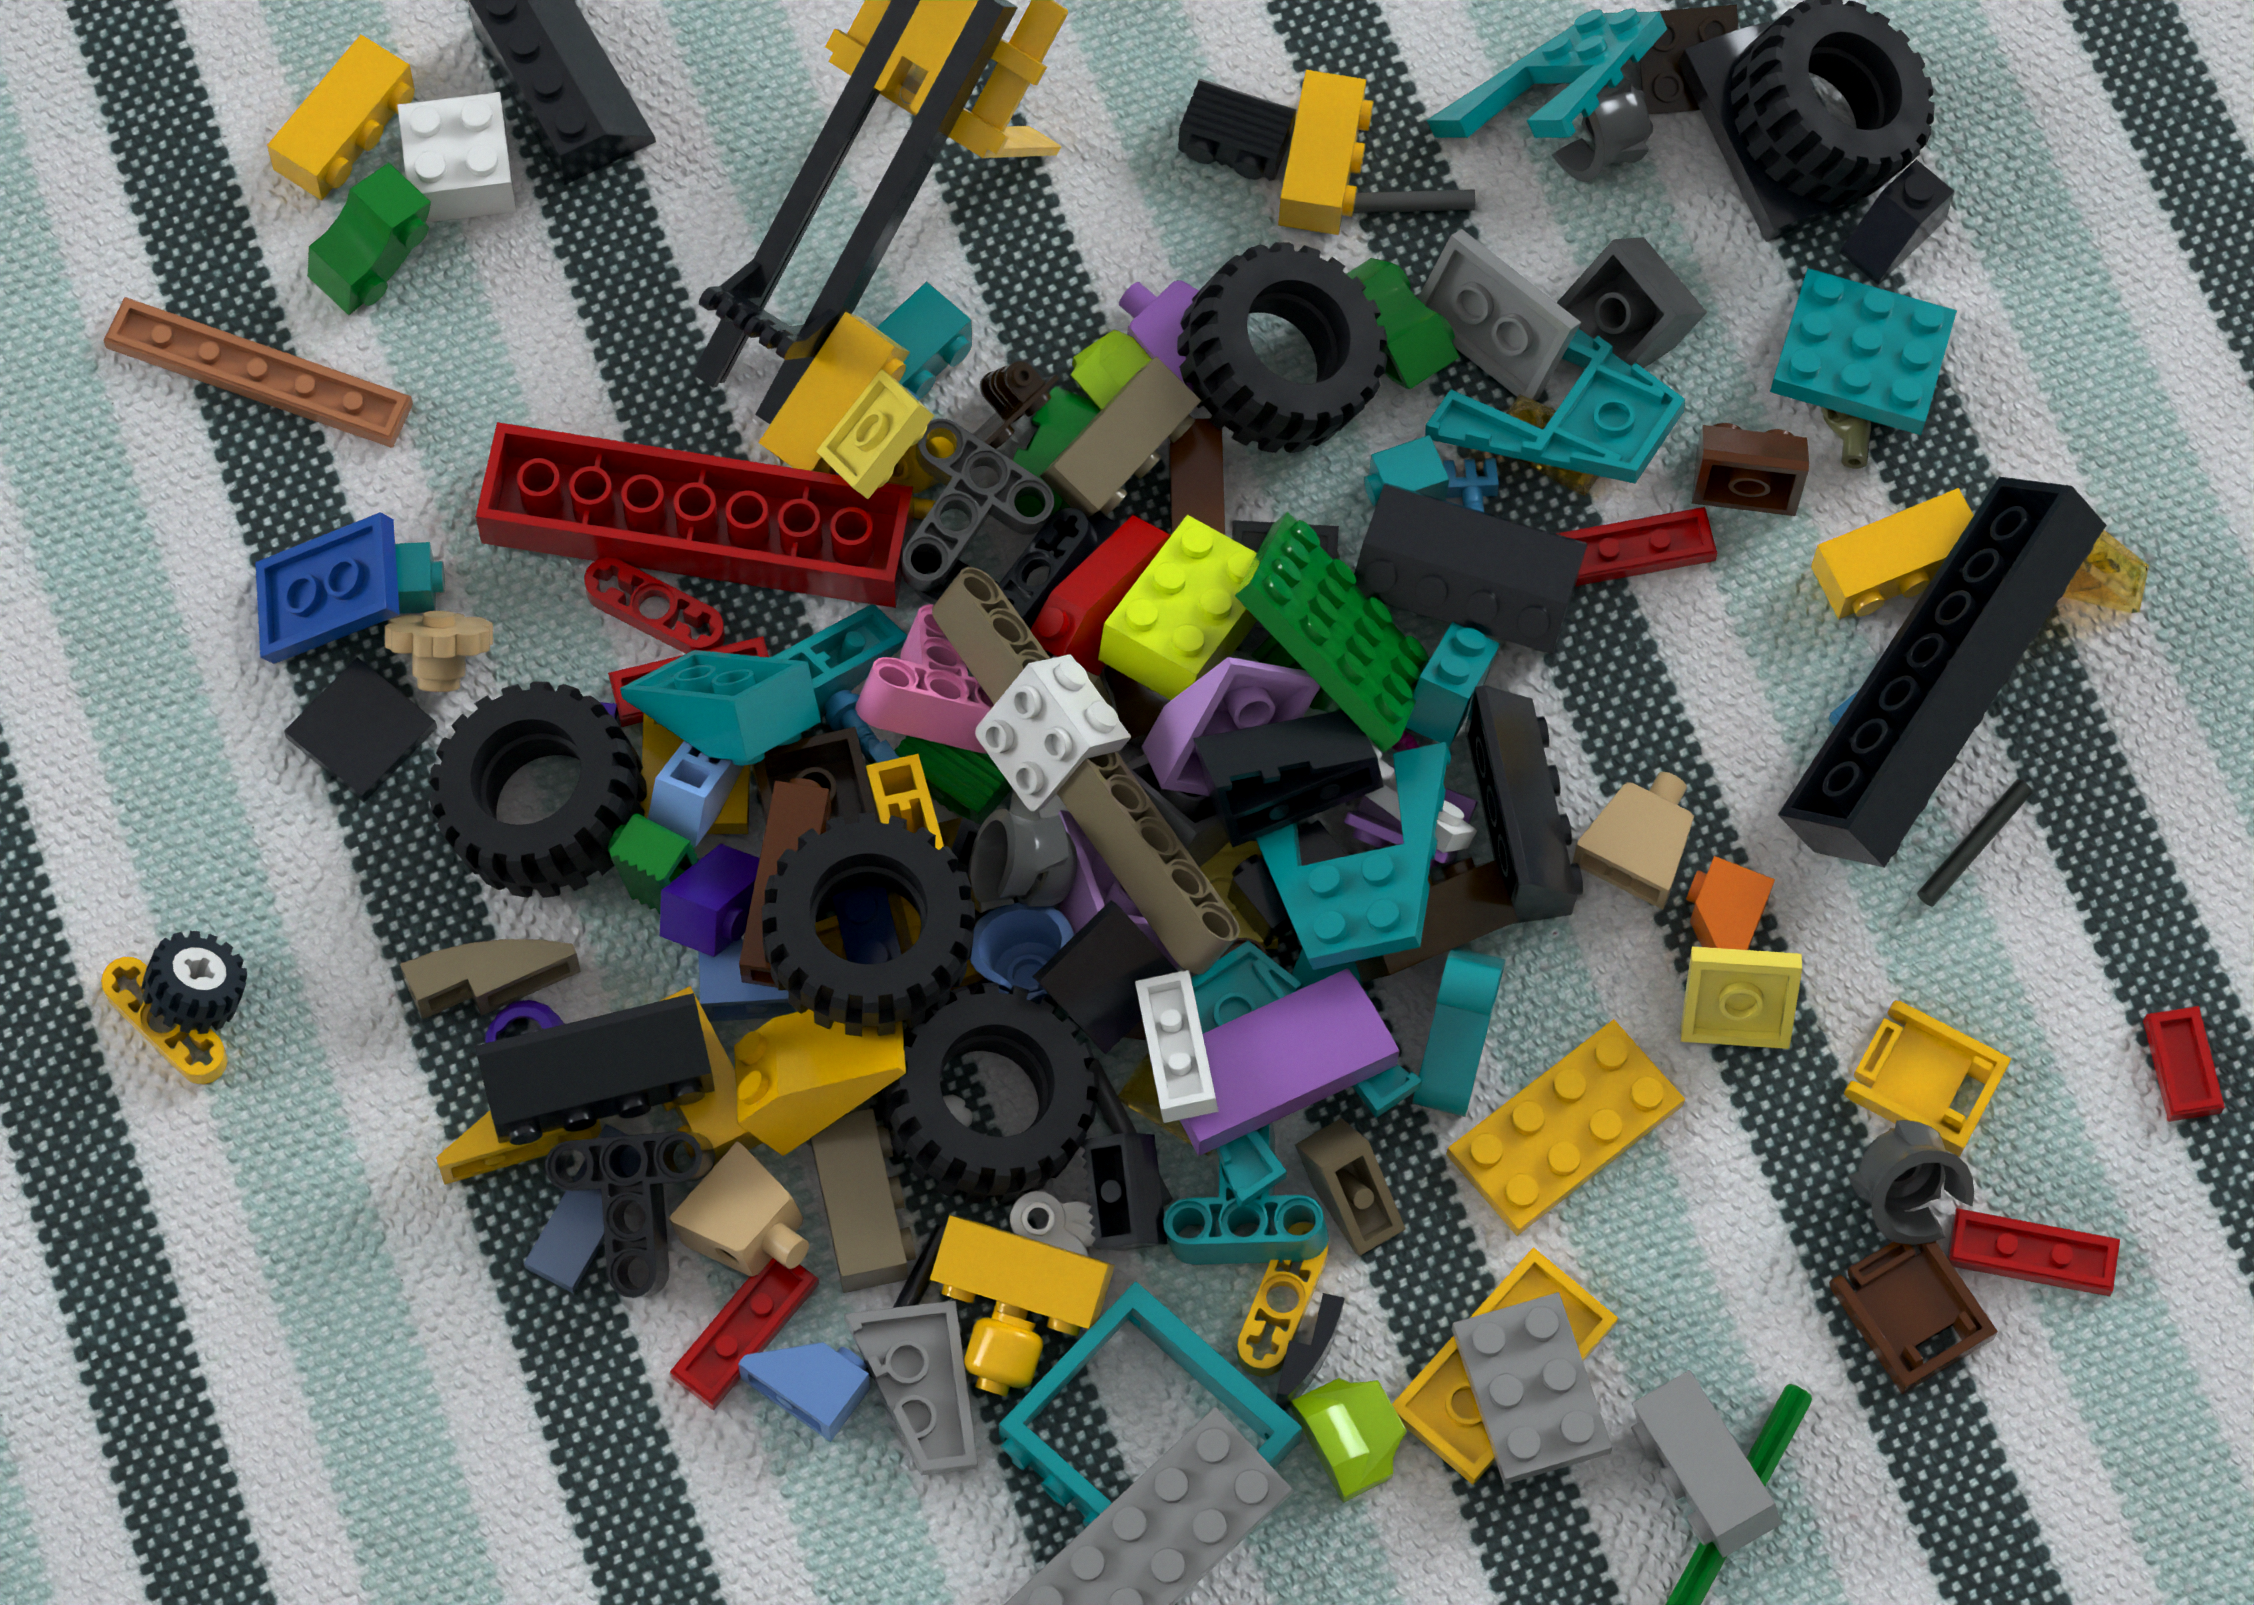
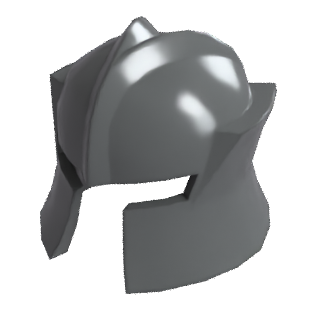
M1626 77L1615 88H1609L1608 85H1605L1596 95L1600 105L1589 117H1583L1582 127L1596 144L1595 151L1590 148L1583 138H1580L1552 154L1556 162L1570 176L1579 181L1590 182L1609 164L1635 163L1640 161L1649 150L1645 143L1653 133V124L1649 118L1648 109L1644 101L1645 93L1631 86L1632 82ZM1560 84L1555 86L1549 93L1545 104L1569 85Z
M1006 809L994 811L980 827L969 859L967 877L971 885V900L975 903V908L982 913L991 908L1014 904L1012 897H1016L1019 903L1031 907L1052 906L1062 902L1069 894L1075 880L1077 870L1076 847L1071 836L1066 832L1059 815L1039 820H1028L1016 816Z
M1896 1120L1895 1128H1890L1889 1131L1879 1135L1867 1147L1859 1164V1171L1848 1176L1856 1194L1872 1206V1215L1877 1228L1884 1237L1897 1243L1914 1245L1930 1243L1945 1238L1937 1218L1929 1207L1910 1212L1904 1211L1922 1206L1931 1200L1939 1199L1944 1179L1945 1191L1955 1199L1973 1207V1177L1967 1164L1957 1155L1946 1152L1939 1132L1920 1122Z

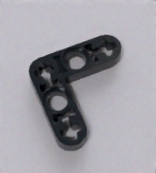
M1064 508L1055 512L1046 521L1000 583L995 581L1030 630L1050 593L1087 559L1097 543L1095 527L1079 509ZM1067 531L1070 533H1076L1077 531H1079L1078 535L1075 538H1071L1068 536H1066L1064 539L1062 538ZM1050 551H1053L1057 557L1059 555H1061L1062 557L1059 560H1056L1055 557L1050 553ZM920 552L911 558L913 568L919 573L926 574L928 571L934 573L940 568L938 558L929 552ZM959 560L946 578L947 581L944 587L941 584L938 588L931 591L913 590L921 599L934 605L961 570L971 566ZM1042 566L1051 567L1050 575L1044 583L1038 586L1027 585V579L1033 570Z

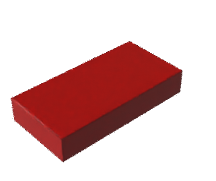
M2199 1006L2146 1014L2143 1023L2168 1122L2221 1114L2225 1106Z

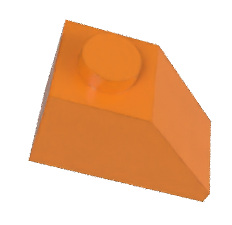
M1716 856L1712 860L1708 873L1697 870L1686 900L1695 903L1690 923L1701 946L1749 950L1769 900L1775 879Z

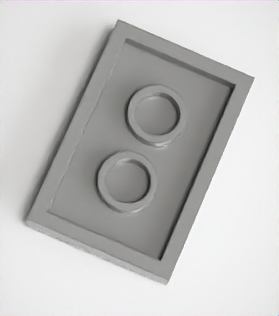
M1463 229L1450 236L1418 296V299L1426 307L1441 314L1449 322L1455 334V339L1452 341L1454 347L1528 406L1540 398L1582 323Z
M1559 1292L1452 1324L1451 1330L1504 1485L1611 1454L1613 1447Z

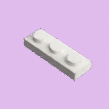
M1189 970L1135 981L1163 1122L1167 1123L1219 1112Z

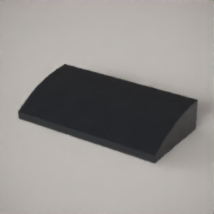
M1770 22L1738 29L1684 50L1677 62L1766 242L1855 205L1858 202L1857 199L1855 202L1838 203L1834 199L1831 203L1811 200L1810 193L1800 196L1788 190V183L1782 179L1774 181L1765 173L1767 169L1765 164L1759 158L1755 161L1748 152L1747 147L1750 144L1746 136L1740 137L1735 124V119L1739 117L1738 111H1732L1731 91L1736 88L1732 86L1733 72L1735 66L1740 63L1742 52L1771 25Z

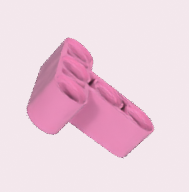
M924 605L918 610L902 647L901 659L883 657L874 661L857 700L856 712L864 722L879 729L988 754L977 740L975 731L977 725L994 704L976 678L968 676L966 664L937 625L932 615L934 605Z

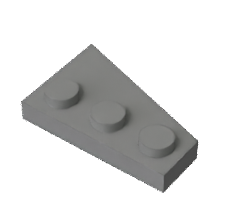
M956 1300L846 1313L844 1320L920 1475L977 1469L978 1460Z

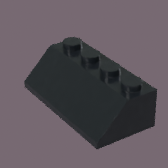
M468 0L475 33L564 185L656 142L653 132L574 0Z
M1385 483L1362 544L1354 572L1356 578L1355 585L1368 599L1375 597L1387 605L1450 624L1454 622L1486 635L1553 654L1559 643L1588 543Z
M1486 685L1475 687L1465 733L1493 858L1497 862L1518 921L1512 924L1572 915L1577 896L1583 894V880L1579 864H1570L1566 846L1572 844L1571 826L1567 814H1559L1555 797L1560 796L1561 787L1556 765L1547 764L1544 748L1549 747V732L1544 716H1536L1532 698Z
M694 993L475 1046L499 1143L510 1141L513 1145L528 1144L540 1139L543 1135L542 1133L561 1128L568 1132L582 1131L594 1126L598 1119L619 1115L620 1118L624 1119L635 1118L648 1113L651 1110V1106L672 1101L675 1105H688L702 1100L705 1097V1093L715 1091Z

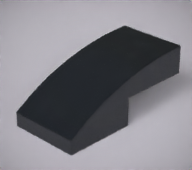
M1323 1293L1311 1345L1289 1340L1275 1403L1282 1410L1286 1411L1290 1407V1402L1304 1393L1321 1369L1337 1334L1345 1298Z

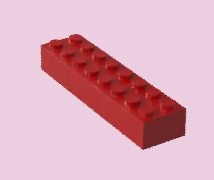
M497 422L475 518L480 540L483 544L592 561L613 557L636 568L896 608L902 579L901 561L905 547L910 539L914 518L913 486L886 483L882 487L877 488L871 497L867 499L853 489L840 475Z

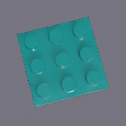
M1807 268L1770 392L1921 435L1957 310Z

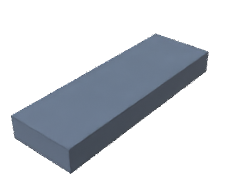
M605 1124L598 1138L628 1136V1134ZM632 1146L627 1147L620 1156L621 1169L630 1177L637 1173L641 1166L640 1153ZM586 1159L573 1180L578 1181L584 1176L587 1169ZM601 1189L588 1191L566 1190L524 1262L525 1269L574 1294L605 1241Z

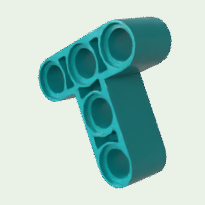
M1458 947L1451 949L1445 964L1436 1001L1437 1005L1419 1073V1078L1422 1080L1421 1088L1414 1093L1412 1104L1466 1117L1506 959Z
M1270 1123L1257 1129V1132L1275 1154V1133L1273 1125ZM1220 1159L1219 1197L1178 1200L1170 1205L1165 1212L1163 1220L1171 1251L1178 1260L1192 1265L1270 1263V1260H1279L1278 1263H1283L1282 1260L1303 1262V1260L1313 1259L1320 1255L1327 1247L1329 1241L1322 1208L1317 1201L1309 1196L1275 1195L1274 1186L1243 1208H1240ZM1298 1222H1311L1315 1225L1305 1235H1292L1288 1232L1289 1228ZM1245 1223H1254L1259 1226L1254 1234L1247 1237H1239L1233 1234L1237 1227ZM1196 1224L1204 1227L1202 1232L1194 1238L1187 1239L1179 1236L1181 1230L1188 1225Z

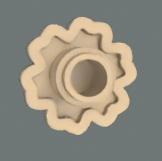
M428 611L423 613V616L402 615L388 620V625H385V648L390 649L394 653H412V675L417 677V687L424 691L449 692L458 690L460 688V678L466 675V656L490 651V645H493V623L482 617H465L463 614L449 611Z

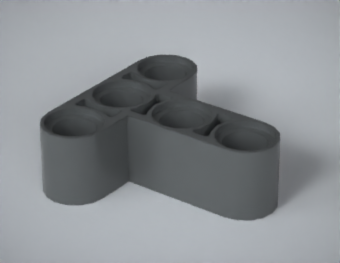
M948 419L930 421L924 436L916 445V460L927 474L944 484L946 488L905 547L901 561L903 579L911 588L918 591H931L938 588L946 580L989 515L1022 535H1032L1039 532L1050 518L1054 507V496L1051 488L1044 481L957 423ZM943 437L953 444L955 452L949 457L937 458L928 452L926 443L932 438ZM979 466H987L997 473L999 482L995 486L982 488L972 481L970 472ZM1030 495L1041 502L1043 511L1038 516L1025 517L1016 510L1014 502L1021 496ZM949 509H958L967 515L970 524L963 530L952 531L943 525L940 516ZM929 552L938 558L940 568L932 574L919 573L913 568L911 558L917 553Z

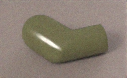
M1821 407L1825 422L1843 440L1842 464L1852 469L1865 467L1868 462L1871 422Z

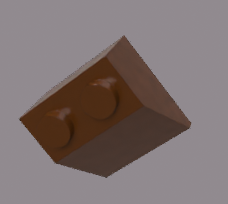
M1719 423L1713 426L1702 425L1696 453L1691 504L1796 516L1809 471L1807 437L1794 436L1792 433L1780 429H1772L1766 432L1742 430L1739 426L1730 423Z

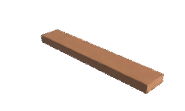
M124 297L103 340L105 347L109 350L390 448L394 447L413 406L412 397L127 297Z

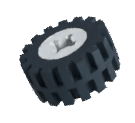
M190 931L188 937H184L182 932H178L172 935L171 940L165 937L160 941L149 961L141 988L144 989L142 996L144 1003H152L149 1011L153 1016L163 1015L165 1017L163 1024L170 1028L174 1023L181 1025L180 1032L190 1033L191 1028H197L198 1034L208 1033L210 1026L217 1031L223 1028L226 1021L230 1022L237 1010L246 986L247 968H241L244 960L240 954L231 955L233 947L229 943L225 942L219 945L216 943L218 937L212 934H208L207 939L200 938V931Z

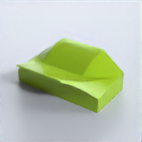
M1114 329L1073 357L1072 366L1075 369L1070 375L1097 407L1102 410L1136 372L1152 360V358L1132 336Z
M1337 1378L1290 1402V1408L1299 1425L1302 1426L1304 1434L1343 1503L1393 1477V1458L1407 1431L1378 1380L1350 1383L1342 1378Z

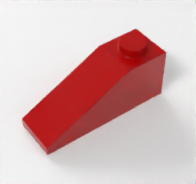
M1132 515L1050 593L1030 630L1042 648L1057 657L1071 654L1085 671L1099 676L1105 666V663L1098 660L1105 621L1171 535Z

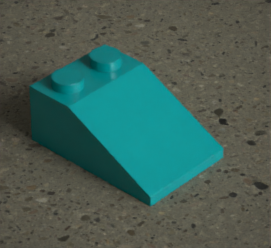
M693 650L620 688L624 700L708 757L733 760V764L738 766L750 765L763 760L766 751L776 746L787 745L800 740L802 737L801 732L821 722L808 661Z

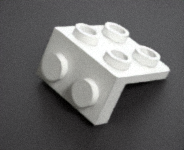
M1071 654L1028 663L977 725L975 731L977 740L1025 806L1031 811L1044 808L1085 759L1120 751L1131 738V735L1119 721L1116 711L1105 702L1089 680L1085 669L1075 661Z

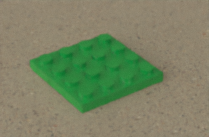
M1287 511L1272 524L1235 597L1377 747L1385 753L1401 739L1416 703L1413 693L1420 675L1429 662L1428 654L1417 639L1409 635L1405 637L1392 623L1393 619L1389 610L1380 600L1375 597L1368 599L1355 585L1356 578L1351 569L1339 559L1333 560L1321 548L1316 532L1306 522L1302 520L1296 521Z

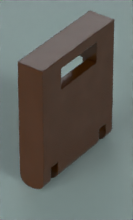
M1893 1241L1849 1267L1847 1273L1857 1290L1856 1292L1853 1291L1841 1274L1829 1281L1832 1292L1902 1395L1991 1342L1998 1333L1936 1241L1916 1244L1921 1252L1916 1255L1915 1250L1910 1244ZM1953 1326L1962 1341L1923 1364V1358L1916 1347Z

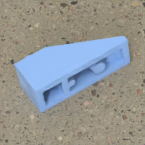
M684 740L655 778L648 819L690 840L691 845L695 848L719 816L744 766L734 765L733 760L708 757Z

